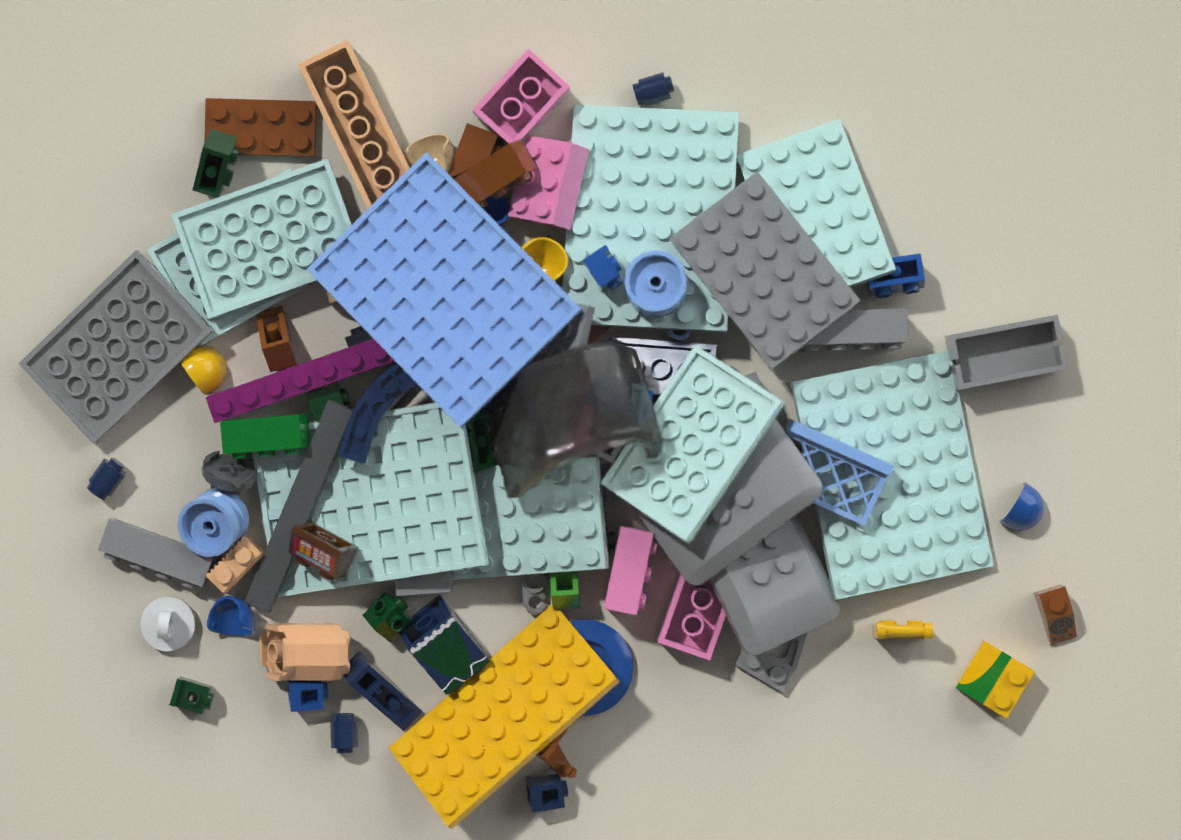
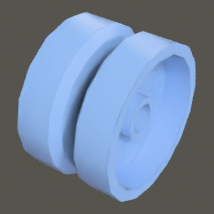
M653 250L642 253L633 259L626 270L625 287L628 300L637 311L645 316L661 317L671 314L679 308L685 299L687 279L683 266L677 258L667 252ZM656 279L660 280L661 284L658 287H653L650 284L655 283Z
M219 488L208 489L183 507L178 518V530L182 541L191 551L205 557L219 556L245 535L249 524L248 511L240 497L232 491H224Z

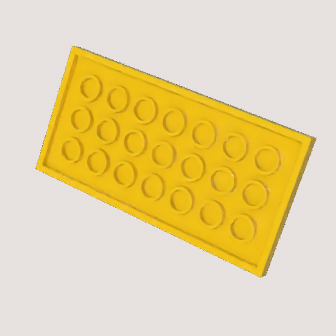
M553 605L549 606L489 659L490 662L486 664L481 672L473 674L464 681L461 688L451 692L389 747V750L450 829H453L620 682L561 610H553Z

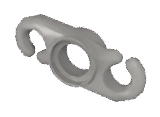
M546 573L539 574L542 578V583L537 588H530L526 584L527 575H522L523 606L530 614L539 615L547 608L546 603H542L538 608L530 605L533 597H539L542 601L546 600Z

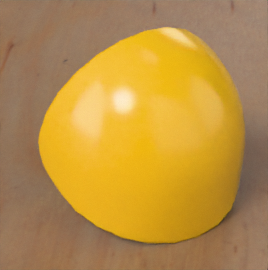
M538 237L528 241L521 247L554 282L565 272L568 265V257L564 248L558 242L550 238Z
M197 347L180 362L192 381L206 396L218 389L227 375V364L223 355L211 347Z

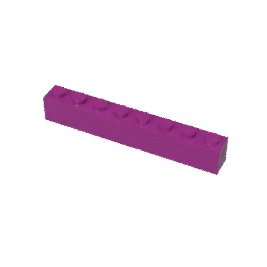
M371 339L205 398L214 423H219L220 421L240 416L395 362V360L375 339Z

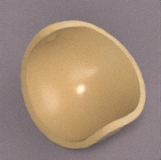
M436 133L424 136L406 148L405 157L410 168L427 152L447 173L449 172L454 157V149L447 134Z

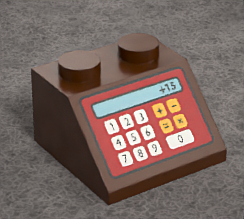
M313 522L298 524L292 527L289 554L296 557L295 561L305 567L313 566L320 570L319 574L329 580L345 577L359 548L358 546Z

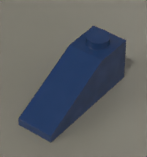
M360 651L349 660L350 671L348 674H343L348 684L401 730L404 731L423 712Z

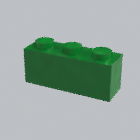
M308 414L220 421L223 454H232L233 459L249 458V452L258 451L259 457L275 456V450L285 449V455L302 453V448L309 447Z

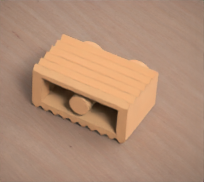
M241 537L238 544L234 545V548L230 549V552L226 553V556L222 557V560L218 561V564L214 565L213 569H210L211 572L207 573V578L222 593L227 594L263 558L265 551L251 537Z

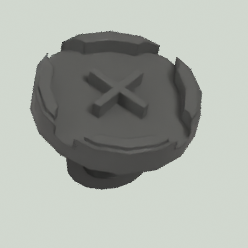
M220 451L212 452L205 457L202 464V476L211 484V489L219 488L224 491H232L239 496L240 491L253 487L258 472L255 470L254 462L251 459H233L232 454H219Z

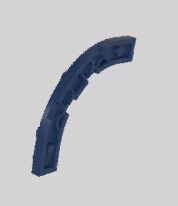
M398 363L381 374L357 402L348 421L338 457L366 464L372 439L382 416L397 398L418 385Z

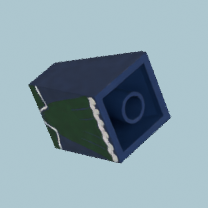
M441 595L412 616L413 619L399 633L408 651L446 695L461 688L464 681L473 674L481 672L486 664L490 662L483 648Z

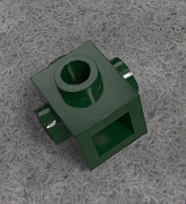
M384 592L362 615L370 626L389 642L413 619L406 611L409 607L406 602L399 596L393 598L387 592Z

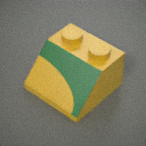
M983 640L955 687L1007 719L1035 671Z

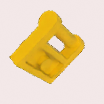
M879 620V622H876V625H873L872 636L876 639H933V623H924L922 620H907V625H896V620Z

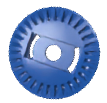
M590 619L571 621L577 631L606 666L612 669V673L620 681L581 716L600 714L615 706L626 694L633 675L632 655L623 637L607 624Z

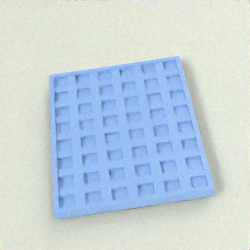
M427 152L307 268L317 281L461 429L582 311Z

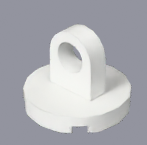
M173 596L160 597L149 603L143 611L140 620L141 633L146 642L153 648L165 652L175 651L185 646L193 637L196 628L195 614L182 599Z

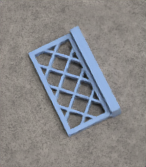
M789 419L785 432L789 438L800 442L804 452L802 456L806 457L813 471L818 473L829 468L831 469L835 483L824 486L823 491L837 486L842 501L832 505L828 504L822 491L821 500L817 499L813 503L865 526L887 476L891 475L894 465ZM806 445L811 446L814 449L807 451ZM818 451L824 452L829 464L814 469L809 455ZM831 456L839 460L832 462ZM846 462L850 464L853 476L839 481L834 466ZM855 467H857V468H859V469H861V470H864V471H863V472H860V473H857ZM869 473L879 477L875 487L864 492L859 477ZM855 479L860 494L846 499L841 484ZM871 494L869 500L867 501L866 496ZM862 498L865 505L861 518L851 514L848 506L849 502ZM844 505L846 511L837 507Z

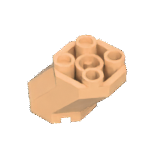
M330 622L266 624L264 628L268 630L267 633L261 634L259 638L260 663L262 666H267L270 671L265 673L267 679L274 681L340 680L343 674H348L350 671V662L348 660L350 636L348 631L342 630L339 624Z

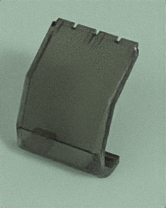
M611 341L581 345L525 365L484 406L495 451H497L496 457L501 475L504 476L503 483L508 498H521L560 465L611 447L628 444L643 446L646 459L657 458L662 447L661 431L638 353L635 348Z

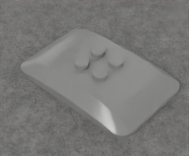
M774 419L690 543H687L636 507L634 508L650 532L654 533L653 536L683 578L692 585H701L815 502L822 494L823 485L777 420Z
M798 515L794 516L709 579L741 647L749 655L756 656L832 621L840 612V605L838 600L834 599L831 583Z

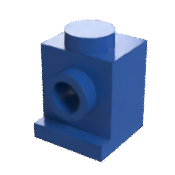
M606 244L583 259L585 267L602 292L607 288L609 291H612L623 283L618 273L622 269L613 256L607 257L610 251Z
M287 680L291 712L324 709L323 699H328L327 682Z

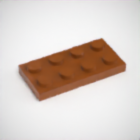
M206 98L204 143L210 130L213 129L238 137L235 148L239 149V155L315 157L316 101Z

